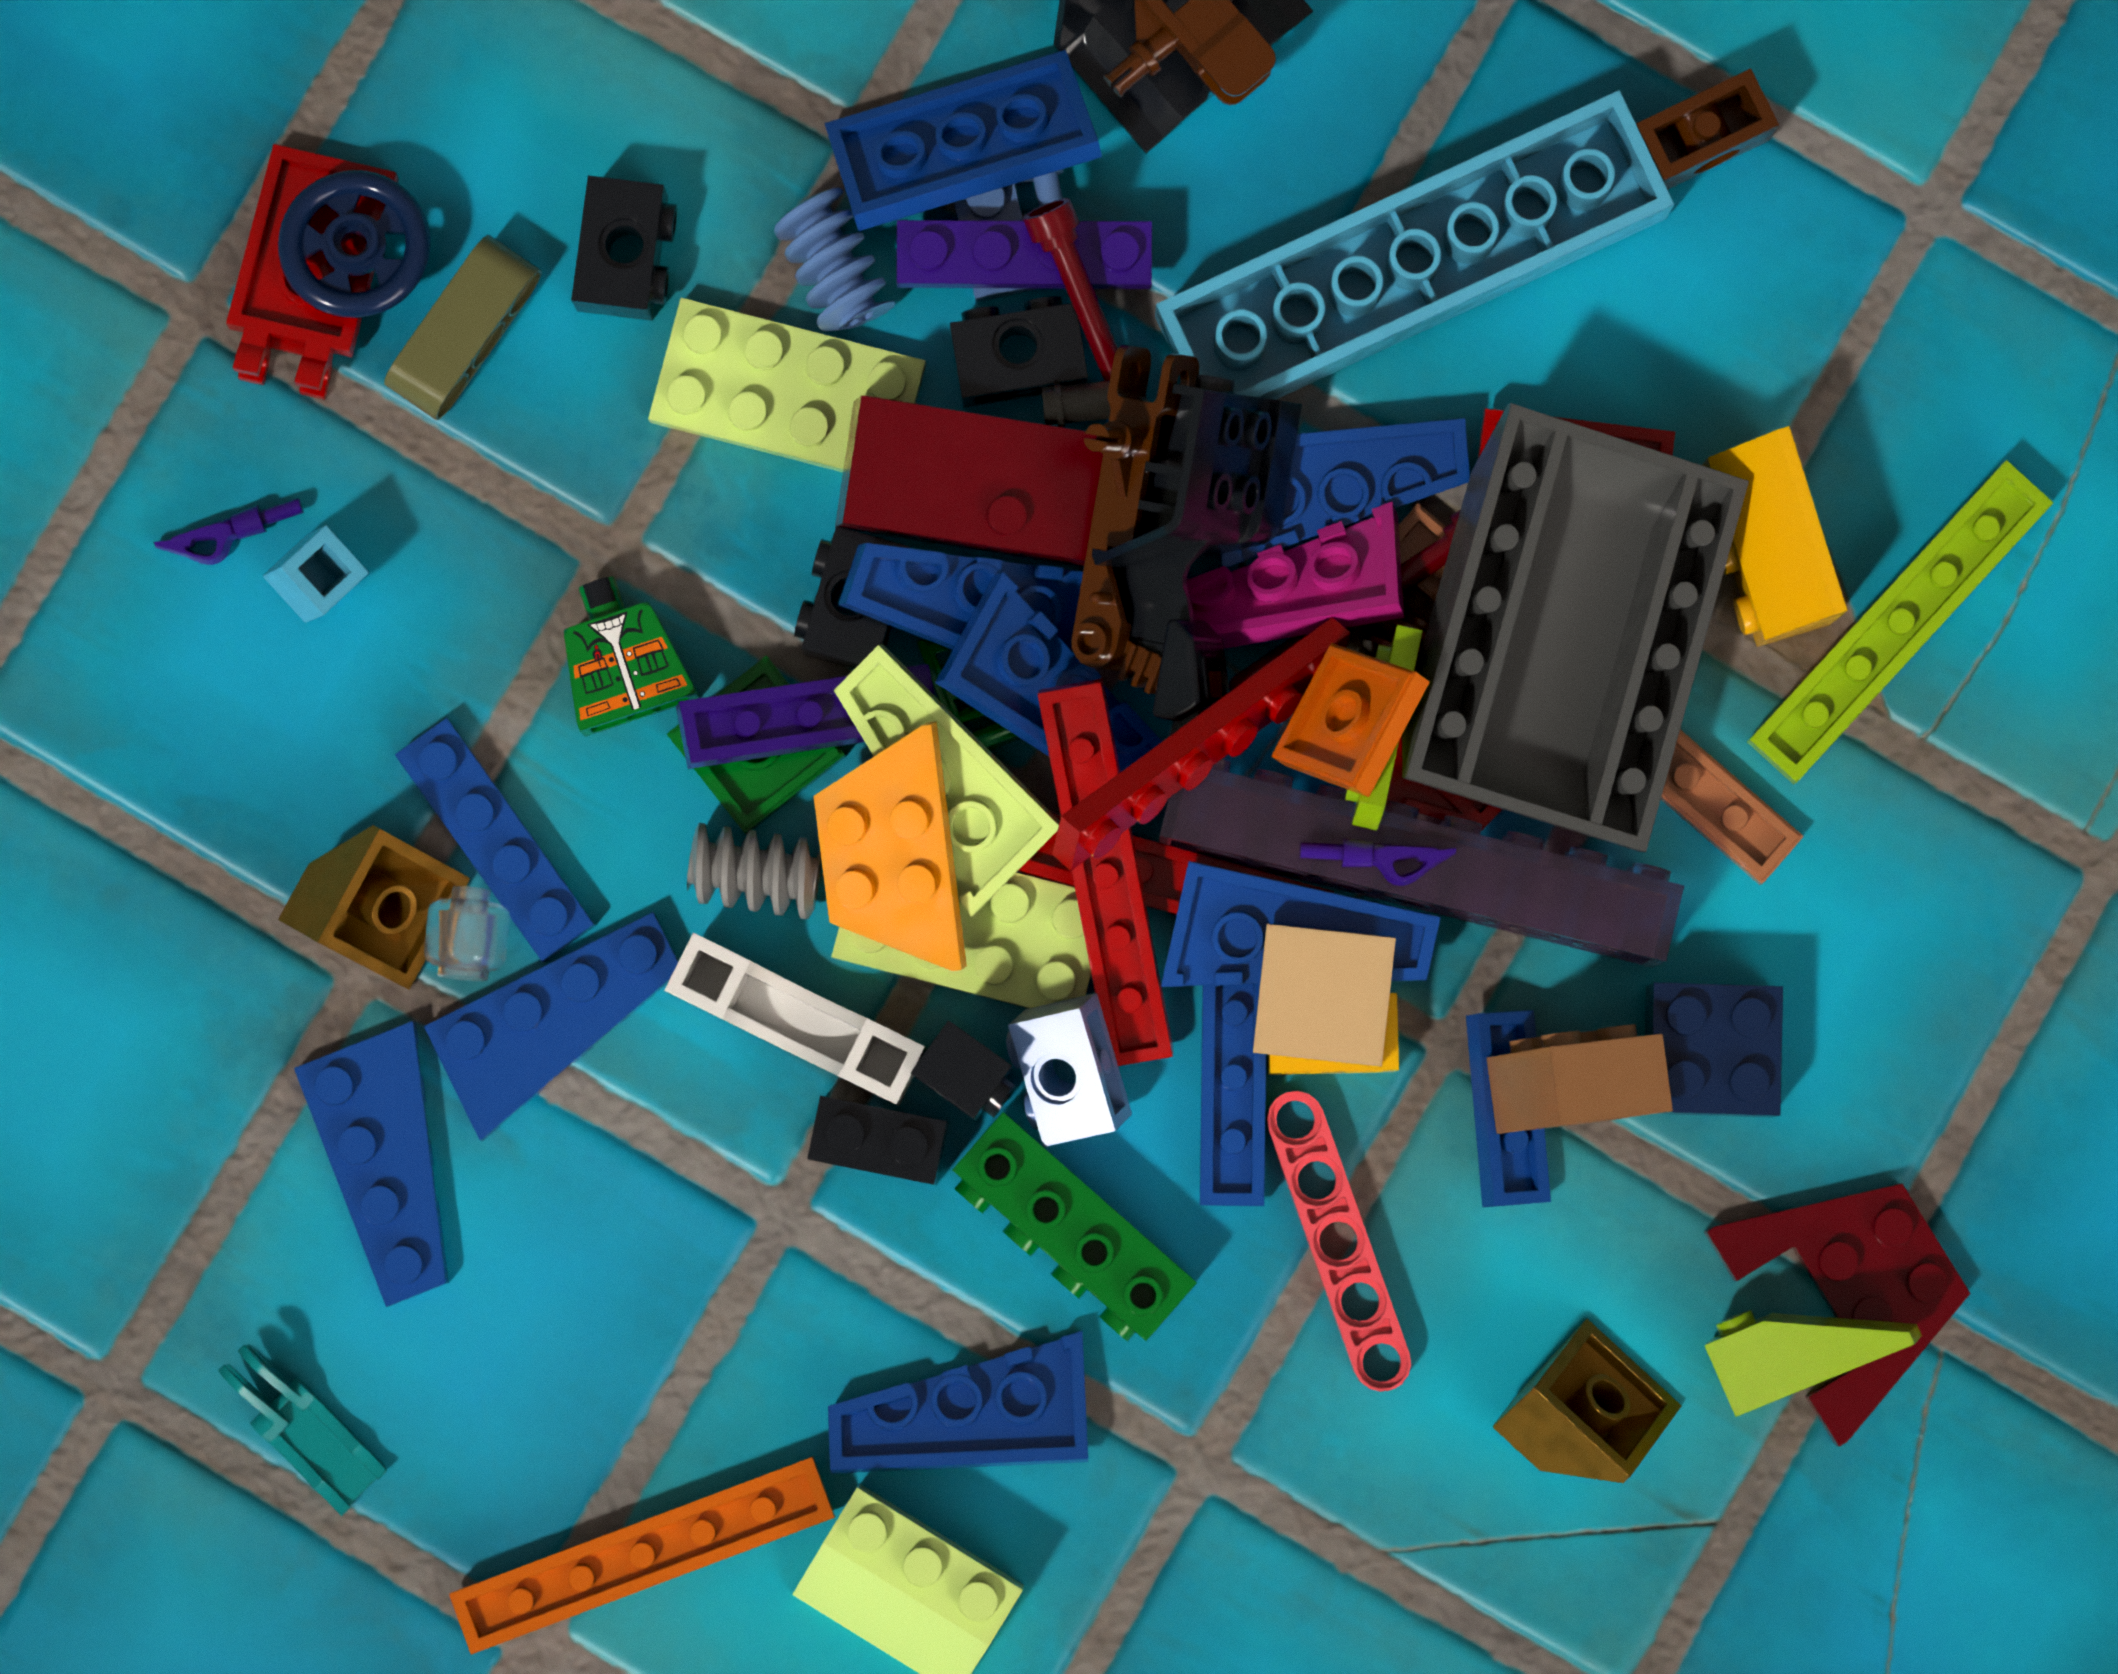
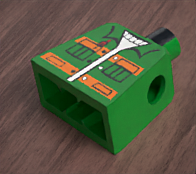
M614 576L594 580L578 588L589 621L564 629V640L576 722L579 731L585 737L675 708L679 701L699 698L696 687L649 602L625 608Z

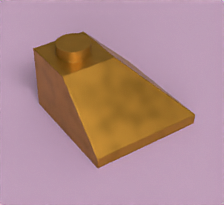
M372 825L307 865L278 920L321 945L410 990L470 878Z
M1586 1319L1519 1391L1492 1427L1539 1471L1624 1483L1631 1477L1682 1405L1593 1323Z

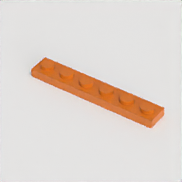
M814 1456L453 1591L449 1593L470 1654L472 1655L833 1519L836 1516Z

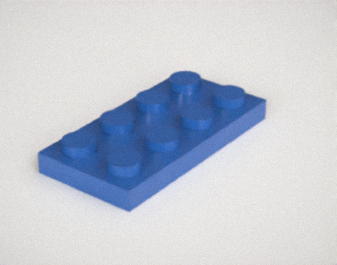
M1066 50L824 123L858 231L1102 157L1097 135Z

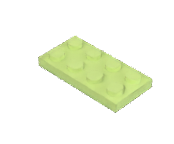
M680 298L648 420L650 423L843 472L853 402L863 395L916 404L926 368V360Z
M1015 873L972 917H970L961 902V896L958 893L967 964L962 970H948L841 927L838 929L831 956L833 959L1025 1008H1033L1085 996L1091 977L1075 887L1020 873Z

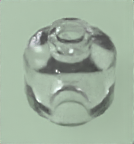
M455 886L452 887L451 898L438 899L430 904L427 916L424 955L430 964L438 967L439 977L463 981H488L489 972L499 970L504 966L507 954L510 914L504 906L490 902V890L477 887Z

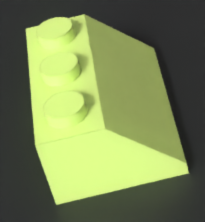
M859 1484L792 1595L919 1674H971L1022 1593L1024 1585Z

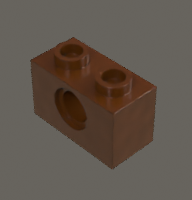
M1750 68L1636 123L1668 190L1770 141L1779 123Z

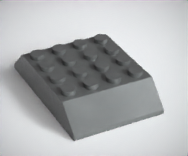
M1513 403L1507 404L1471 471L1415 672L1430 681L1402 734V778L1632 850L1646 852L1749 481Z

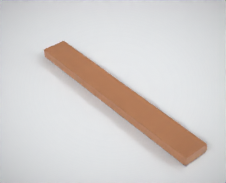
M1419 503L1399 524L1401 564L1445 535L1442 530L1445 526ZM1445 566L1414 586L1432 603L1435 602ZM1680 730L1661 800L1756 883L1762 885L1804 836Z

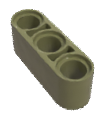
M486 235L468 255L396 357L386 374L384 385L433 419L440 420L457 401L537 286L542 270L491 235Z

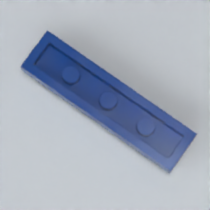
M445 718L395 754L542 962L545 963L596 926L448 718Z
M1260 984L1202 985L1199 1205L1264 1206L1266 1054L1253 1053Z

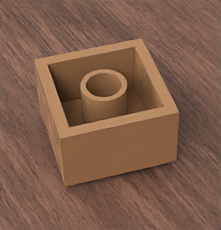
M1636 1024L1601 1028L1596 1031H1569L1509 1041L1510 1054L1486 1057L1496 1134L1609 1121L1673 1111L1663 1034L1637 1037Z

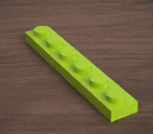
M2007 460L2004 461L1749 738L1747 743L1793 785L1796 784L2054 502Z

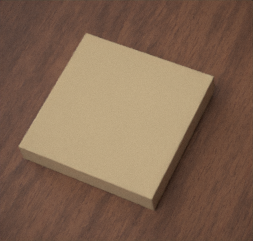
M1266 923L1253 1053L1382 1067L1396 938Z

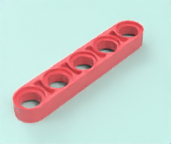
M1300 1091L1286 1092L1277 1097L1268 1108L1266 1116L1267 1130L1349 1361L1359 1382L1367 1388L1380 1392L1393 1390L1402 1385L1409 1375L1411 1368L1410 1353L1324 1111L1319 1102L1310 1094ZM1288 1102H1302L1313 1113V1127L1302 1138H1289L1281 1133L1277 1126L1276 1118L1278 1111ZM1318 1161L1325 1163L1332 1169L1335 1175L1334 1189L1323 1199L1309 1198L1299 1188V1173L1310 1162ZM1334 1222H1342L1349 1225L1355 1232L1357 1239L1356 1248L1353 1253L1341 1260L1329 1258L1320 1247L1321 1232L1326 1226ZM1361 1282L1368 1284L1375 1290L1379 1303L1377 1310L1371 1317L1366 1320L1357 1321L1345 1314L1342 1309L1341 1299L1347 1287ZM1375 1344H1388L1399 1355V1370L1394 1377L1387 1381L1373 1380L1366 1374L1363 1367L1364 1354Z

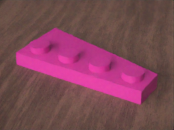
M1393 501L1371 509L1374 517L1346 528H1344L1342 521L1321 528L1317 530L1319 538L1286 551H1283L1281 544L1258 552V558L1252 564L1230 572L1225 566L1188 579L1187 589L1192 601L1194 620L1206 621L1222 638L1224 649L1307 635L1331 617L1345 628L1404 618L1399 525Z

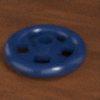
M362 170L336 172L308 185L289 205L281 222L278 235L280 265L292 289L314 308L334 316L346 318L373 316L385 312L402 302L420 282L428 264L431 248L430 230L426 216L411 193L384 175ZM361 196L370 197L385 204L379 220L376 221L366 214L354 212ZM324 205H327L339 214V217L335 218L327 226L324 234H320L308 224L317 211ZM387 234L405 235V252L402 260L384 258L387 249L385 237ZM359 237L367 242L365 250L358 255H349L344 251L345 243L351 238ZM319 251H323L327 262L334 269V272L319 280L310 270L306 259ZM373 270L376 271L379 282L378 287L352 293L349 283L350 276H362Z

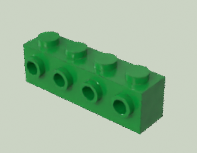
M1004 1112L952 1169L962 1179L954 1188L961 1196L982 1214L992 1205L1005 1216L1010 1223L1002 1232L1029 1256H1032L1039 1247L1058 1263L1057 1267L1050 1274L1078 1299L1087 1290L1106 1306L1099 1317L1127 1342L1135 1333L1147 1341L1197 1284L1195 1280Z

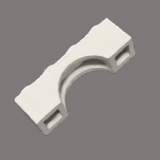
M692 933L664 990L897 1106L900 1105L914 1077L911 1071L927 1050L925 1046L827 1000L695 933Z

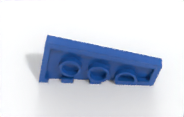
M1465 418L1297 433L1283 518L1278 534L1271 541L1263 545L1221 554V565L1227 568L1256 557L1258 552L1279 544L1283 548L1298 543L1301 540L1318 535L1317 530L1342 521L1343 526L1355 523L1361 519L1373 516L1371 509L1392 501L1394 507L1397 508L1468 483L1470 469Z
M863 543L858 544L838 605L953 650L994 574L1004 571L1019 587L1016 592L1035 612L1041 611L1059 630L1056 635L1073 652L1071 639L1083 571Z
M1188 861L1161 987L1260 984L1266 923L1395 937L1391 981L1427 980L1441 917Z
M415 1021L294 1068L386 1307L449 1283L439 1201H437L433 1172L434 1160L432 1144L428 1133L425 1109L426 1097L420 1069L419 1041Z
M1083 1331L1061 1337L1059 1340L1032 1348L1029 1346L1005 1353L1002 1357L968 1367L965 1365L944 1371L941 1375L911 1384L907 1382L828 1406L831 1474L1088 1462Z

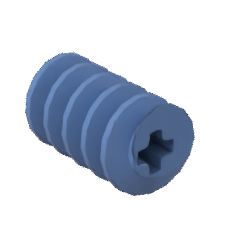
M832 188L804 200L791 209L774 228V233L779 240H793L785 250L784 255L790 263H804L795 274L797 282L801 286H814L806 296L807 304L811 308H826L816 321L819 329L822 331L845 330L863 325L884 315L896 304L894 300L875 302L873 298L887 284L883 277L864 279L863 273L876 260L874 255L854 257L852 250L865 239L863 232L843 234L841 228L853 217L852 210L833 211L830 206L844 193L841 188Z

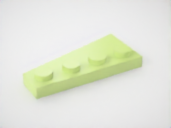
M879 644L834 689V692L873 756H876L923 724L937 721L957 890L961 896V902L970 917H972L1058 831L1060 821L883 644Z

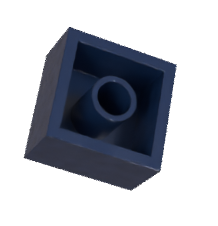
M1658 982L1646 986L1645 1036L1663 1034L1673 1108L1672 1112L1658 1114L1739 1117L1781 1116L1783 986Z

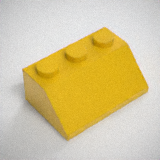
M1790 426L1777 429L1708 457L1702 466L1749 481L1724 570L1725 575L1734 573L1741 597L1733 599V606L1743 635L1753 633L1756 646L1760 647L1830 626L1848 610Z

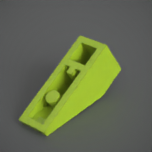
M1747 1310L1715 1324L1720 1335L1713 1337L1704 1346L1734 1415L1737 1417L1912 1346L1922 1335L1917 1324L1781 1313H1771L1755 1320L1752 1311Z

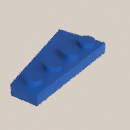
M1003 571L994 574L935 683L1049 756L1037 695L1039 689L1100 679L1102 676L1095 668L1083 665L1075 657L1070 648L1056 635L1059 630L1041 611L1035 612L1016 592L1019 587ZM1104 686L1120 771L1122 772L1160 744L1162 740L1126 702L1120 703Z
M654 912L424 1026L480 1141H484L505 1120L531 1101L567 1067L579 1060L619 1023L621 1024L668 984L679 961Z

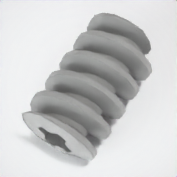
M699 822L695 829L691 847L687 891L694 884L698 903L708 904L716 889L720 888L722 903L726 908H733L741 893L745 892L749 911L753 912L760 910L766 897L769 895L774 914L780 916L785 914L792 900L796 899L800 918L809 919L817 901L822 869L821 852L819 851L816 858L811 857L807 838L800 837L792 853H785L782 835L776 833L772 837L767 849L761 850L756 830H749L741 846H735L731 827L728 826L723 827L716 842L713 843L709 842L706 824Z

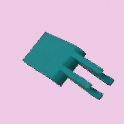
M249 1344L247 1346L243 1345L238 1350L242 1358L280 1393L270 1402L230 1364H224L218 1370L219 1373L235 1391L260 1411L250 1422L255 1431L269 1442L342 1517L351 1508L350 1505L376 1479L379 1480L387 1472L385 1465L300 1379L296 1377L290 1383Z

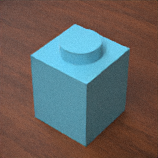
M325 525L308 533L273 565L263 577L296 614L307 623L325 615L369 572Z

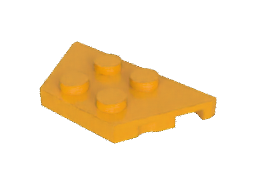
M937 721L927 722L813 797L829 923L948 970L958 971L964 969L967 964Z

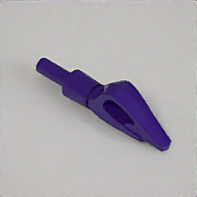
M299 498L264 510H260L259 506L256 505L233 514L230 518L174 536L171 540L153 543L157 549L187 557L201 564L214 565L222 562L227 557L232 542L235 539H243L267 532L266 525L302 514L304 510ZM214 540L217 542L216 551L213 554H201L190 550V548L195 547L197 541Z
M1343 838L1342 844L1300 843V858L1341 860L1342 867L1376 866L1388 882L1398 886L1415 882L1429 870L1457 854V847L1438 849L1430 846L1373 843V841ZM1409 858H1416L1418 862H1423V865L1418 869L1404 875L1397 873L1394 867L1395 862Z

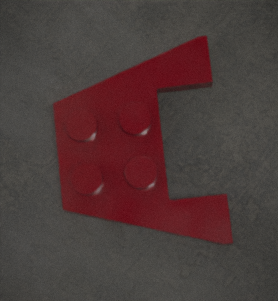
M1895 1184L1717 1225L1704 1231L1734 1281L1742 1279L1790 1248H1793L1835 1318L1917 1324L1922 1336L1914 1345L1845 1372L1805 1396L1835 1446L1838 1447L1849 1441L1971 1294L1903 1184Z

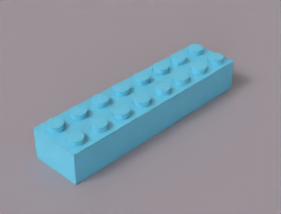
M1620 90L1161 301L1156 304L1155 319L1172 353L1193 356L1198 359L1199 374L1235 380L1233 393L1276 400L1667 219L1674 206V202Z

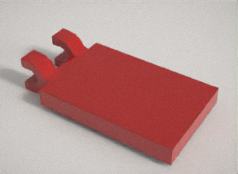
M273 144L226 321L230 330L243 332L232 367L234 371L239 372V380L264 386L271 349L301 355L302 358L294 383L300 386V394L325 400L331 378L333 355L353 357L362 318L339 317L320 311L305 302L292 289L282 271L278 255V235L281 222L295 197L308 185L326 175L348 170H362L384 175L398 183L399 178L396 172ZM361 196L354 212L366 214L377 221L382 215L385 204L376 199ZM324 205L312 217L308 225L318 233L324 234L327 226L335 218L339 217V214L329 206ZM359 237L351 238L345 243L344 251L349 255H358L365 250L367 242ZM319 251L306 259L310 270L319 280L334 272V269L327 262L323 251ZM373 270L362 276H350L349 283L352 293L370 290L375 271Z

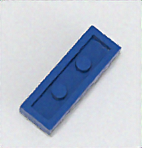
M1534 1010L1466 1015L1482 1208L1551 1202L1545 1128L1496 1134L1486 1058L1510 1054L1509 1041L1536 1037Z

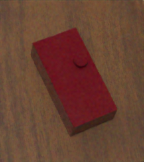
M861 395L853 402L835 528L839 526L854 531L1084 567L1103 454L1101 452H1093L1085 446L1084 438L1096 439L1097 436L1085 434V431Z

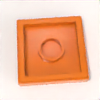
M1331 643L1271 757L1286 767L1369 797L1430 681L1415 671Z

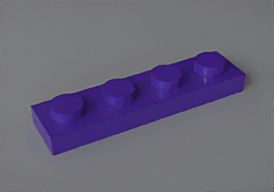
M897 220V288L1066 289L1051 252H1043L1040 243L1032 242L1024 221ZM1079 221V225L1075 227L1079 237L1074 243L1093 289H1151L1152 221Z
M929 664L906 667L935 696ZM847 676L679 701L676 711L687 768L693 769L865 742L834 692V689Z

